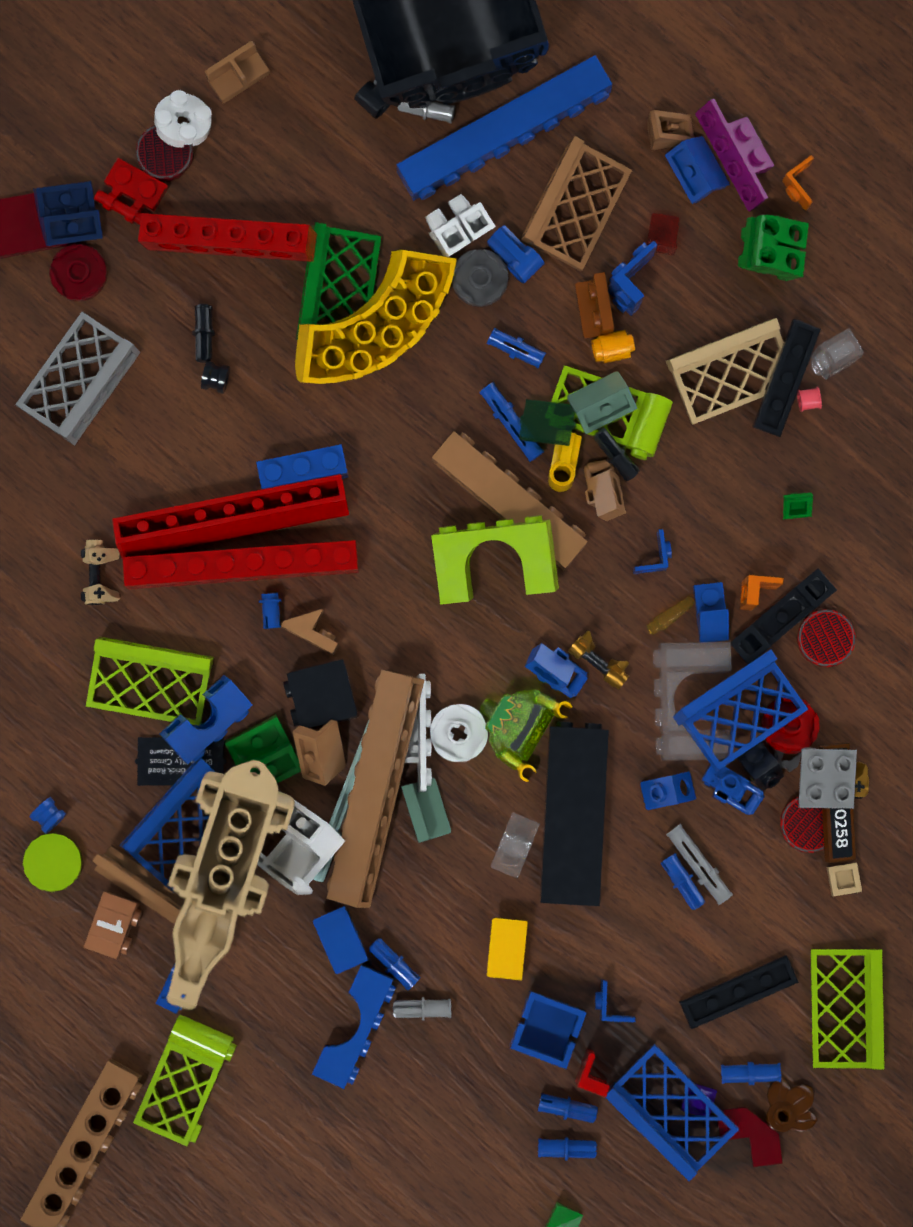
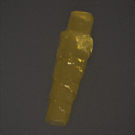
M688 596L665 612L660 613L654 618V621L646 626L648 631L654 635L661 629L663 631L667 629L687 610L692 608L695 604L694 600Z

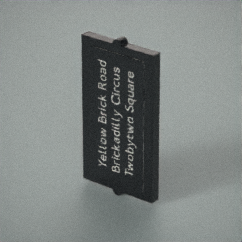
M138 737V759H135V763L138 764L137 786H173L193 762L185 763L162 737ZM223 737L218 742L213 741L207 746L205 754L201 757L210 768L221 774H224V764L227 763V760L224 759Z

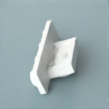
M419 674L417 678L425 680L405 763H417L418 792H425L427 786H431L432 782L431 768H426V756H431V739H426V727H431V710H426V698L431 696V683L426 681L425 674Z

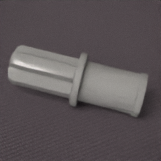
M432 101L431 105L427 108H409L408 103L401 102L398 110L423 116V120L431 118L452 123L455 105H444L443 103Z
M421 997V1000H395L393 1002V1015L395 1018H422V1020H425V1017L451 1018V999L425 1000L424 997Z

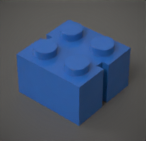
M529 990L521 1012V1017L525 1018L524 1023L518 1021L510 1043V1049L567 1069L575 1047V1042L569 1040L571 1034L573 1037L578 1038L586 1011Z

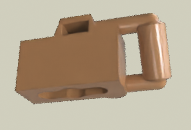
M606 460L587 463L584 466L588 488L585 491L587 504L595 507L597 516L605 521L625 514L626 510L620 487V479L616 474L613 464L608 463ZM602 472L592 477V474Z

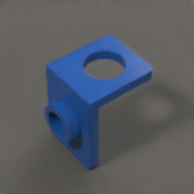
M663 529L657 531L661 564L634 567L633 574L667 570V559L672 558L670 541H665Z
M689 771L640 783L647 810L696 799ZM681 780H683V781L685 782V784H686V787H687V793H686V795H684V794L681 792V789H680V782H681Z
M601 979V992H595V1009L600 1010V1020L635 1022L636 1018L634 1016L606 1015L607 980Z

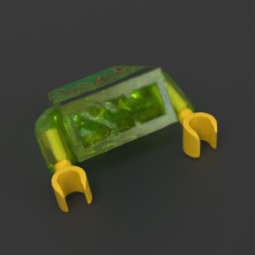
M538 690L517 691L514 695L505 693L499 703L487 698L480 707V713L489 718L485 729L490 732L489 742L496 757L512 770L517 769L519 777L525 782H529V780L523 777V770L531 768L536 773V769L529 763L523 764L522 759L526 762L528 761L554 715L558 719L568 718L560 713L561 705L569 709L572 708L571 703L567 701L557 703L555 698Z

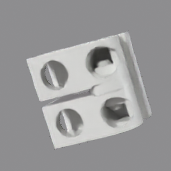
M462 194L448 202L455 214L454 218L447 221L439 208L425 217L432 231L429 235L444 257L451 256L496 227L481 202L471 206Z

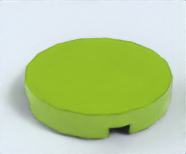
M56 833L41 835L32 841L26 849L23 859L24 872L30 883L40 890L49 892L64 890L72 885L79 877L83 864L81 851L78 846L67 836Z

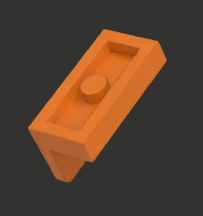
M748 575L742 581L740 610H753L759 604L760 589L776 590L783 585L784 578Z

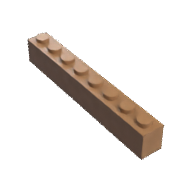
M381 669V673L375 682L376 694L368 712L369 723L367 731L361 741L362 752L360 761L355 766L354 786L348 795L349 807L347 815L341 825V837L345 842L334 854L335 865L327 883L328 894L326 899L356 908H370L425 679Z

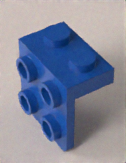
M652 241L649 245L644 242L633 252L632 255L634 257L628 264L622 262L611 273L613 276L609 279L611 283L608 293L614 298L612 302L622 313L626 311L632 316L640 308L644 294L629 279L653 258L658 246L655 241Z

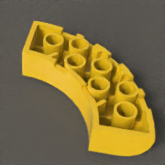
M407 250L392 251L390 263L381 285L370 300L359 310L333 323L299 325L295 359L298 381L301 383L325 384L358 379L376 370H380L397 360L399 356L409 348H412L421 339L432 320L439 314V308L445 295L448 294L453 280L457 258Z

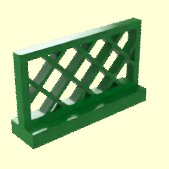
M318 222L314 223L312 229L317 233L314 261H307L296 340H298L299 325H317V322L325 316L331 323L336 322L330 313L343 305L349 315L353 314L354 312L346 301L357 293L365 304L370 300L374 292L381 236L327 227L326 224ZM329 236L341 237L347 247L335 254L328 245ZM348 238L356 239V240L351 243ZM360 241L373 242L372 254L363 259L354 246ZM350 249L359 263L347 271L338 257ZM327 252H328L329 255L331 256V258L326 261ZM371 259V265L369 267L366 262ZM335 261L343 275L331 282L324 271L325 266ZM363 266L369 274L368 282L359 287L350 273ZM346 277L355 288V291L343 299L334 285ZM323 280H324V281L326 282L327 286L322 289ZM367 287V293L365 295L362 290ZM331 289L340 302L327 310L320 299L321 294ZM319 308H320V309L322 310L323 314L318 317Z

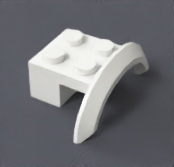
M295 801L287 831H284L286 835L267 857L262 853L260 854L257 865L293 893L307 895L313 893L309 886L310 882L337 852L345 840L326 821Z

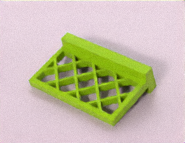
M101 636L95 639V654L86 707L173 722L180 714L182 715L177 707L191 699L197 707L196 719H186L193 725L202 724L206 701L202 694L208 689L214 657ZM101 656L112 658L119 669L106 677L99 668ZM119 660H124V661H129V662L123 666L122 663H121ZM134 662L140 663L148 673L137 682H134L125 669ZM148 665L157 666V668L151 671ZM162 667L170 669L176 677V680L164 688L154 675ZM176 670L185 671L186 673L180 676ZM122 672L131 686L118 694L109 682V679ZM190 673L203 675L201 687L192 693L183 681V678ZM98 674H99V676L101 677L102 681L97 684V679H98ZM150 676L160 691L146 699L137 685ZM179 682L188 696L175 705L165 690ZM103 683L106 684L114 696L107 703L94 701L96 688ZM132 688L143 701V703L135 708L127 707L121 699V696ZM200 692L198 702L194 695ZM161 693L171 706L164 713L155 712L149 703ZM117 700L120 705H114L111 703ZM145 705L149 711L140 708ZM174 710L178 716L169 715L168 713Z
M811 949L813 1068L884 1069L882 949ZM817 955H830L838 965L825 976L817 968ZM835 955L847 956L842 961H840ZM852 955H864L865 968L855 976L844 963ZM840 967L853 978L842 991L829 980ZM817 973L823 978L819 984ZM864 973L865 985L859 980ZM825 982L839 993L827 1006L818 998V989ZM855 982L865 990V998L857 1006L844 994ZM841 996L854 1008L843 1020L829 1009ZM818 1003L824 1008L819 1014ZM864 1003L865 1014L859 1009ZM826 1011L839 1023L828 1035L818 1027V1019ZM856 1011L866 1020V1027L858 1035L845 1024ZM841 1026L854 1037L843 1050L830 1039ZM818 1032L824 1037L820 1043ZM865 1032L866 1044L860 1039ZM828 1041L839 1054L832 1061H819V1048ZM858 1041L866 1049V1062H854L845 1052ZM843 1056L848 1062L837 1061Z

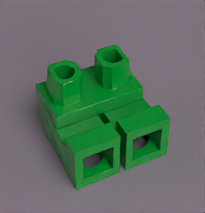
M759 215L756 218H747L746 226L741 231L744 249L743 253L739 256L738 266L742 269L761 274H772L777 276V279L784 281L802 278L806 252L800 250L806 249L809 223L774 215ZM799 231V239L795 242L794 233ZM792 259H796V267L792 270Z

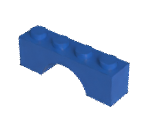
M361 964L349 991L360 1009L361 1019L359 1028L346 1042L337 1045H325L312 1075L343 1089L347 1083L353 1085L360 1069L355 1067L359 1055L365 1058L372 1042L367 1039L371 1028L378 1029L384 1016L379 1010L384 1001L390 1002L396 989L395 986L391 985L394 978Z

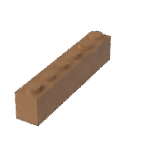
M453 431L432 456V463L501 520L513 519L515 524L525 522V517L542 515V520L550 519L556 565L565 571L588 542L584 539L586 534L573 524L570 527L562 521L564 516L553 506L547 508L539 502L542 498L529 487L525 490L517 484L519 479L511 471L506 469L503 472L495 465L497 460L488 452L483 451L481 454L473 447L475 442L464 433L458 435Z

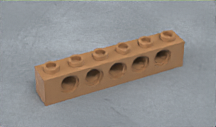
M112 1058L107 1061L20 1219L22 1222L31 1227H66L70 1216L66 1215L71 1204L77 1206L85 1192L81 1188L86 1178L91 1180L99 1166V1163L95 1161L100 1151L103 1153L107 1152L114 1139L110 1135L115 1125L121 1126L128 1114V1111L124 1109L129 1099L135 1100L143 1086L139 1083L142 1077L141 1074ZM109 1088H115L120 1092L121 1099L119 1103L113 1104L107 1100L106 1092ZM99 1114L105 1118L106 1127L103 1130L93 1127L91 1122L93 1115ZM86 1141L90 1144L92 1150L89 1156L79 1154L77 1150L78 1142ZM69 1167L75 1170L77 1174L75 1182H67L63 1178L64 1168ZM56 1194L60 1196L62 1207L59 1209L52 1208L48 1203L49 1195Z

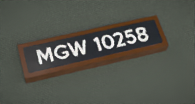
M845 742L818 745L819 749L850 750V743ZM822 808L825 861L832 863L855 860L853 809Z

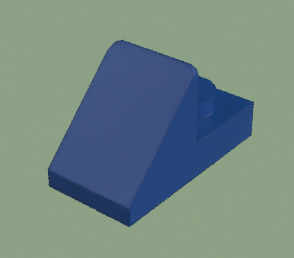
M723 582L694 585L693 592L699 643L728 641L729 609H726Z

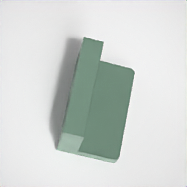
M618 371L567 396L585 434L638 409L628 385Z
M432 778L431 786H427L425 792H418V782L401 787L418 843L451 833V827L435 778Z

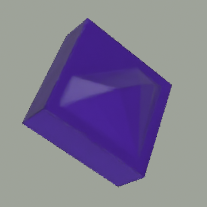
M696 1084L714 1102L717 1090ZM688 1087V1094H695V1093ZM685 1099L682 1100L680 1110L684 1112ZM688 1099V1113L706 1115V1104L701 1099Z

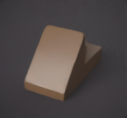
M323 609L285 620L281 625L284 630L333 656L339 646L334 641L335 635L324 629H320L319 632L314 631L324 614Z

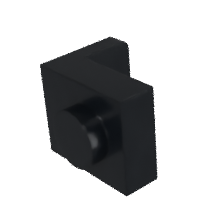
M762 742L737 758L738 762L755 782L756 787L763 791L773 788L784 777L779 763Z

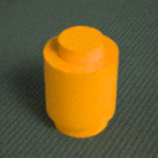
M625 330L598 335V339L591 340L596 362L603 361V363L631 358V352L635 351L632 334L627 335Z

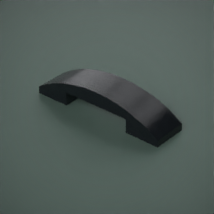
M817 568L729 644L747 665L750 664L836 592L837 589Z

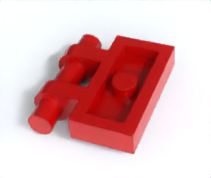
M117 158L104 180V184L112 188V191L106 194L98 190L94 200L103 204L102 208L110 212L114 210L121 214L127 222L140 225L143 208L146 207L155 212L168 190V185ZM122 194L135 201L131 207L119 201Z

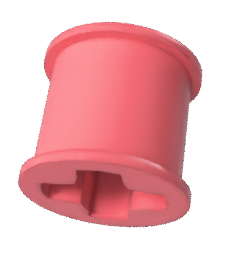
M818 386L801 391L798 389L797 402L800 412L822 408L821 394Z

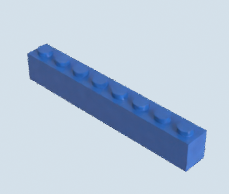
M595 55L396 164L397 173L413 201L418 198L425 200L436 193V188L444 184L450 186L461 179L460 175L470 170L473 173L480 170L486 165L485 161L493 157L499 159L507 155L511 151L510 148L520 143L522 146L529 143L535 138L534 134L545 130V132L551 131L560 124V120L567 116L570 118L578 116L585 110V106L593 102L595 105L602 103L611 93L612 82Z

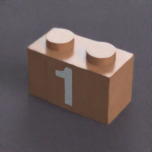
M104 891L83 948L114 959H120L122 954L127 955L132 942V938H129L128 935L132 926L137 927L142 914V910L138 909L140 902Z

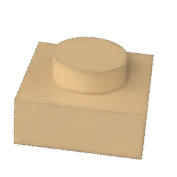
M857 863L826 867L833 897L862 892Z

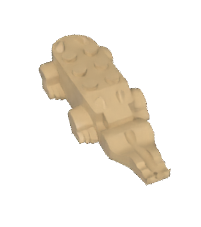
M252 760L234 766L226 774L209 771L202 779L195 802L201 804L200 809L205 810V814L210 815L197 856L184 854L177 857L168 883L169 887L174 888L173 892L179 893V897L186 899L172 933L175 950V968L167 995V1001L172 1005L188 1010L196 1008L208 974L229 952L237 915L246 917V915L253 916L254 913L261 914L269 883L264 878L254 875L267 833L273 834L275 832L279 834L280 830L287 831L295 801L290 795L278 791L275 778L264 763ZM252 768H258L260 770V774L250 772V770Z

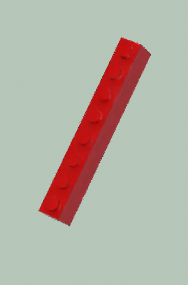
M338 474L113 518L112 522L116 546L122 558L143 556L349 515L342 475Z
M356 540L122 557L124 586L128 590L359 573Z

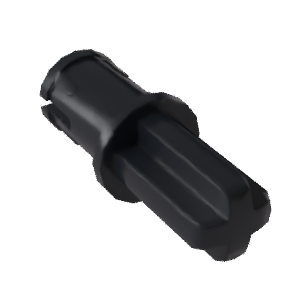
M199 304L194 306L195 330L192 331V335L196 337V361L206 363L212 359V337L215 336L212 325L213 306Z
M605 428L600 429L594 434L593 439L608 456L606 461L613 464L625 481L631 480L640 472V469L625 452V446L620 447Z

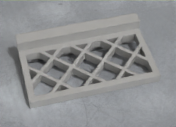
M81 312L15 405L75 446L141 352L134 344L125 338H121L90 316ZM87 322L93 326L94 337L80 340L78 331ZM98 330H99L100 332H102L103 334H105V335H100V336H99ZM112 339L118 343L112 353L102 355L100 341ZM95 343L97 356L83 359L81 346ZM76 347L78 360L63 363V352L68 348ZM98 362L99 372L96 376L85 378L84 365ZM79 366L80 379L66 382L64 369ZM59 370L61 384L46 386L45 378L48 373ZM82 385L83 394L79 400L69 401L67 388ZM62 389L64 403L49 406L47 392ZM43 394L44 407L31 409L26 405L33 395ZM65 408L66 418L58 427L52 423L50 411ZM41 413H45L46 418L43 417V416L40 415V414H41Z

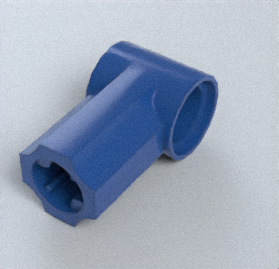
M505 225L499 228L487 241V244L507 264L506 266L513 276L523 284L545 264L541 256L532 247L525 246Z

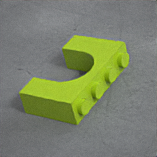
M542 515L525 517V522L515 524L513 519L497 520L496 526L485 527V522L467 524L468 529L457 530L456 525L439 527L438 533L431 535L440 605L469 602L474 598L470 573L471 556L480 543L489 540L505 542L512 546L519 554L523 566L526 595L556 592L559 589L550 519L542 520Z

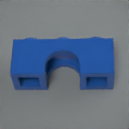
M342 444L256 462L262 489L338 474L342 475V479L349 478Z
M225 675L202 694L211 706V714L206 722L200 725H193L180 714L159 733L175 753L187 764L191 761L196 762L205 754V748L213 741L218 742L227 734V728L234 722L237 723L243 720L249 713L248 709L253 705L232 680Z

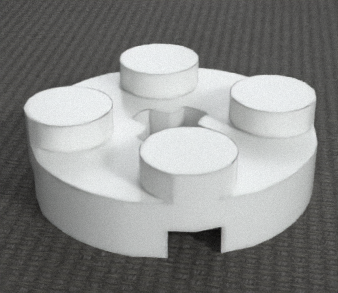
M176 90L170 96L162 99L155 109L154 123L156 132L164 142L174 147L184 148V145H199L209 135L211 109L199 98L186 94L184 91ZM178 117H186L189 123H177Z
M465 704L451 705L440 710L434 717L430 727L431 742L436 752L444 759L452 762H467L477 757L484 749L488 739L487 725L482 714L475 708ZM460 725L464 726V733L467 735L466 739L453 740L454 734L451 732V729L453 727L459 728Z

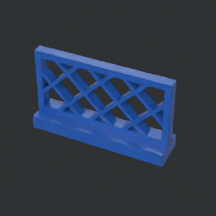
M769 650L680 709L673 716L679 726L683 724L716 772L808 710L775 663L778 658L772 650ZM770 672L778 681L777 690L763 688L764 676ZM756 681H758V685H757V686L752 685L753 683H755ZM744 689L756 692L755 706L740 702L741 693ZM762 693L776 696L774 710L760 707ZM736 695L735 701L729 700ZM781 698L790 699L798 710L792 714L781 712ZM724 704L734 707L732 720L718 718L720 705ZM739 708L754 711L752 725L737 722ZM713 711V716L707 715L708 713ZM759 713L773 716V723L770 729L757 726ZM779 717L785 718L778 723ZM699 719L712 722L710 736L700 734L693 723ZM717 723L731 726L730 740L715 737ZM736 728L751 731L748 744L735 742ZM756 732L762 733L761 735L756 737ZM714 743L729 746L727 758L721 762L713 753ZM734 747L740 748L739 750L733 753Z
M202 758L190 765L119 845L171 892H173L174 888L168 886L169 881L164 877L163 864L175 863L177 859L163 860L162 843L179 842V856L184 855L183 842L199 841V844H201L203 820L209 819V816H202L201 804H198L197 817H182L181 805L186 800L197 798V796L190 795L196 788L198 795L204 775L209 771L215 772ZM177 811L178 818H171V816ZM198 820L199 837L183 838L182 821ZM178 821L179 838L162 840V826L166 822ZM158 832V840H151ZM147 844H158L159 861H146L138 853ZM159 864V872L152 865Z
M656 1044L645 1052L609 1087L605 1097L688 1181L739 1130V1127ZM654 1053L664 1062V1073H646V1061ZM643 1065V1073H635ZM667 1066H668L674 1073H667ZM629 1078H643V1094H630L622 1085ZM646 1078H664V1094H646ZM667 1078H680L685 1083V1094H667ZM688 1087H689L695 1094H688ZM636 1099H643V1106ZM646 1099H664V1115H651L646 1110ZM667 1099H685V1115H667ZM688 1099H701L706 1104V1115H688ZM709 1108H710L717 1116H710V1115H709ZM657 1120H664V1127ZM667 1120H685V1136H672L667 1131ZM688 1120H706V1136H688ZM709 1120H722L730 1129L722 1137L709 1136ZM678 1141H685V1148ZM688 1141H706V1153L696 1160L688 1152ZM709 1141H717V1142L709 1149Z

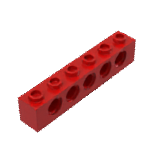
M141 213L138 242L147 250L313 262L317 233L310 225Z

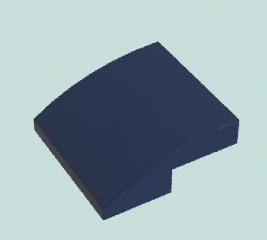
M91 181L33 188L39 223L46 246L103 238L99 210H95Z

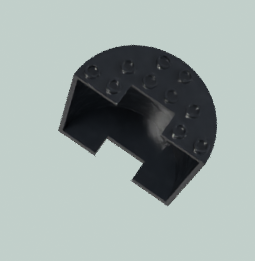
M352 0L381 99L396 107L401 105V102L409 104V108H427L431 105L432 101L443 102L445 105L483 95L512 82V75L515 73H527L538 64L537 57L539 55H546L549 48L536 0Z

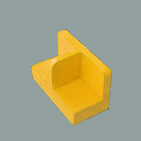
M502 918L492 919L487 966L488 977L522 980L528 921Z

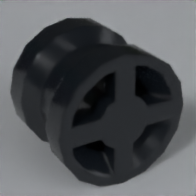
M207 361L202 374L201 389L208 390L213 388L218 393L224 394L229 380L230 366L223 365L219 367L215 366L214 362Z

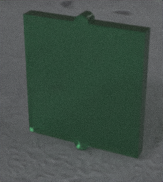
M526 399L523 416H520V423L522 424L519 440L569 446L572 429L576 428V423L574 422L575 411L571 404Z

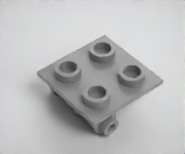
M804 747L801 750L799 808L854 809L857 750Z

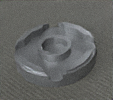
M484 249L468 251L460 256L456 262L452 280L453 289L458 297L468 305L477 307L492 305L502 297L507 289L509 278L507 267L501 257L492 251Z

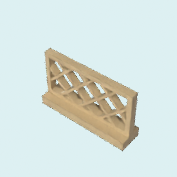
M777 318L770 319L666 360L691 425L764 396L765 388L769 383L784 343L779 331L781 328ZM773 337L778 347L774 359L760 353L764 341ZM758 344L756 350L749 348L750 346ZM740 350H746L754 354L747 369L733 363L737 352ZM732 354L729 361L723 359V357ZM757 356L772 362L766 377L751 371ZM718 360L727 364L721 380L707 374L712 361ZM705 365L703 371L696 369L697 367ZM731 366L745 372L739 388L725 382ZM691 370L701 375L694 390L684 386L680 374ZM749 375L764 381L758 393L752 394L743 390ZM704 377L719 383L713 398L698 392ZM723 385L737 391L733 402L727 405L717 401ZM686 391L692 393L690 400ZM741 393L748 396L739 400ZM696 395L711 402L707 412L697 417L692 407ZM715 404L722 406L720 408L712 410Z

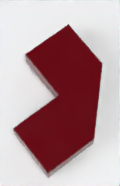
M746 1107L721 1109L739 1127V1130L729 1140L749 1138L753 1167L783 1164L780 1138L776 1131L771 1129L770 1126ZM717 1120L719 1137H722L730 1128L722 1120Z

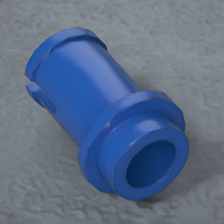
M278 593L261 594L259 603H262L263 629L282 628L279 602H282V599H279Z

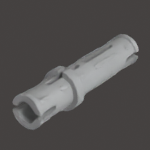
M681 824L666 834L698 876V883L700 885L704 884L716 900L718 906L733 896V893L730 892L719 877V870L716 867L713 869ZM682 842H685L687 847L699 861L698 863L695 861V859L692 857V855L689 853V851L686 849ZM701 867H703V868L705 869V871L708 873V875H709L710 878L714 881V883L716 884L717 887H715V886L712 884V882L709 880V878H708L707 875L704 873V871L701 869Z

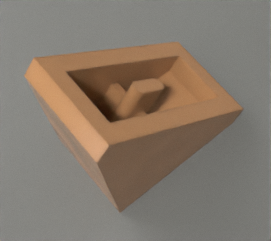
M659 110L650 111L647 128L651 150L676 147L682 141L694 138L690 115Z

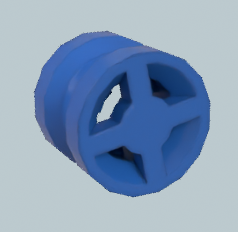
M49 797L29 817L32 821H37L41 825V830L47 834L67 814L64 810H59L55 806V801Z

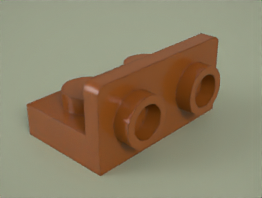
M605 272L593 274V278L590 281L577 282L575 290L583 338L592 339L598 338V335L613 333L614 323Z

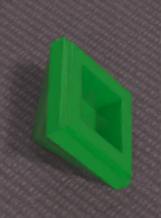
M813 493L784 495L783 519L812 517Z

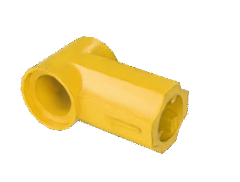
M567 431L557 432L548 475L550 487L557 492L567 491L572 486L575 478L582 436ZM564 471L568 474L569 480L559 482L555 479L554 473Z

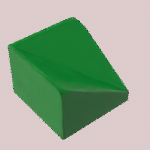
M556 1202L545 1227H579L583 1214Z

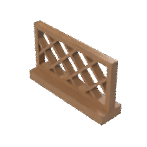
M574 136L569 140L520 241L525 245H532L579 271H583L632 170L583 144L584 140ZM584 153L594 158L597 169L583 173L580 160ZM576 168H577L578 175L573 176V174H574V172H575V170H576ZM613 168L623 174L618 184L608 186L604 171ZM599 173L603 188L590 192L585 177ZM580 178L585 194L571 198L567 186L570 181ZM615 189L613 195L611 196L610 190ZM605 192L608 205L606 209L596 211L591 196ZM564 194L566 200L560 201ZM586 198L591 213L577 217L572 202ZM568 204L572 219L558 223L555 214L557 206ZM603 214L602 217H601V219H600V221H599L597 215ZM593 217L596 227L594 233L583 236L579 221ZM551 218H552V221H553V224H554V225L548 226V224H549V222H550V220H551ZM574 223L579 238L565 242L560 227ZM555 229L560 244L550 247L540 241L545 231ZM590 239V242L587 246L585 240ZM580 242L584 253L580 262L569 257L566 246ZM561 248L563 253L557 251L556 249Z
M110 845L105 854H97L92 862L97 864L94 869L96 872L173 924L176 923L186 900L179 897V893L171 892L142 865Z

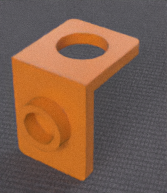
M812 155L786 173L782 180L787 187L785 189L787 195L793 202L796 203L798 201L805 211L810 208L813 201L794 177L811 165L814 160Z

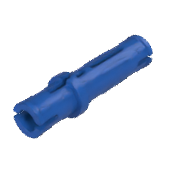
M494 382L479 392L493 410V417L501 421L529 462H532L545 452L512 409L514 407L512 402H507Z

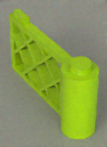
M564 365L545 420L550 422V428L565 432L566 428L585 433L580 422L578 424L571 421L577 418L573 408L574 414L565 419L554 416L556 406L567 401V396L570 395L564 385L568 374L580 378L584 387L588 386L585 380L594 383L602 378ZM629 387L632 396L637 397L636 406L638 409L588 433V435L594 436L603 427L610 433L607 425L622 419L627 428L623 439L611 436L618 445L625 446L631 450V456L646 460L647 456L653 457L673 402L663 396L645 393ZM563 390L566 396L560 398ZM632 414L628 423L625 417Z
M180 1014L174 1024L167 1045L133 1123L184 1146H188L190 1141L195 1143L202 1129V1125L197 1123L224 1060L230 1062L237 1045L232 1043L234 1037ZM171 1050L183 1055L186 1066L171 1071L167 1061ZM189 1058L196 1060V1062L191 1063ZM203 1063L214 1068L210 1079L198 1082L193 1067ZM165 1066L167 1073L161 1075L162 1070ZM188 1069L194 1085L179 1091L173 1075ZM169 1077L175 1093L160 1098L156 1084L158 1081ZM207 1084L204 1093H202L200 1087ZM196 1089L200 1098L199 1105L187 1110L181 1094ZM152 1094H153L154 1097H155V1100L152 1101V1102H149L150 1099H151V1096H152ZM177 1096L182 1112L167 1117L162 1102ZM158 1105L163 1120L152 1123L142 1119L146 1108ZM195 1112L194 1117L191 1121L189 1114ZM182 1116L185 1117L189 1127L185 1137L173 1132L170 1121ZM165 1124L167 1129L161 1127L160 1125Z

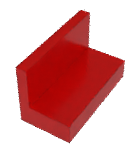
M587 1048L574 1082L582 1089L606 1097L610 1085L603 1079L589 1075L596 1054Z

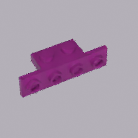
M712 99L698 110L695 115L748 212L753 211L768 199L756 175L769 171L774 167V164L749 118L745 117L727 123L715 99Z

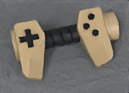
M86 540V546L81 550L83 562L89 564V587L83 588V592H81V600L85 602V605H104L105 602H116L120 599L119 592L101 585V564L118 560L120 555L116 548H105L103 540Z

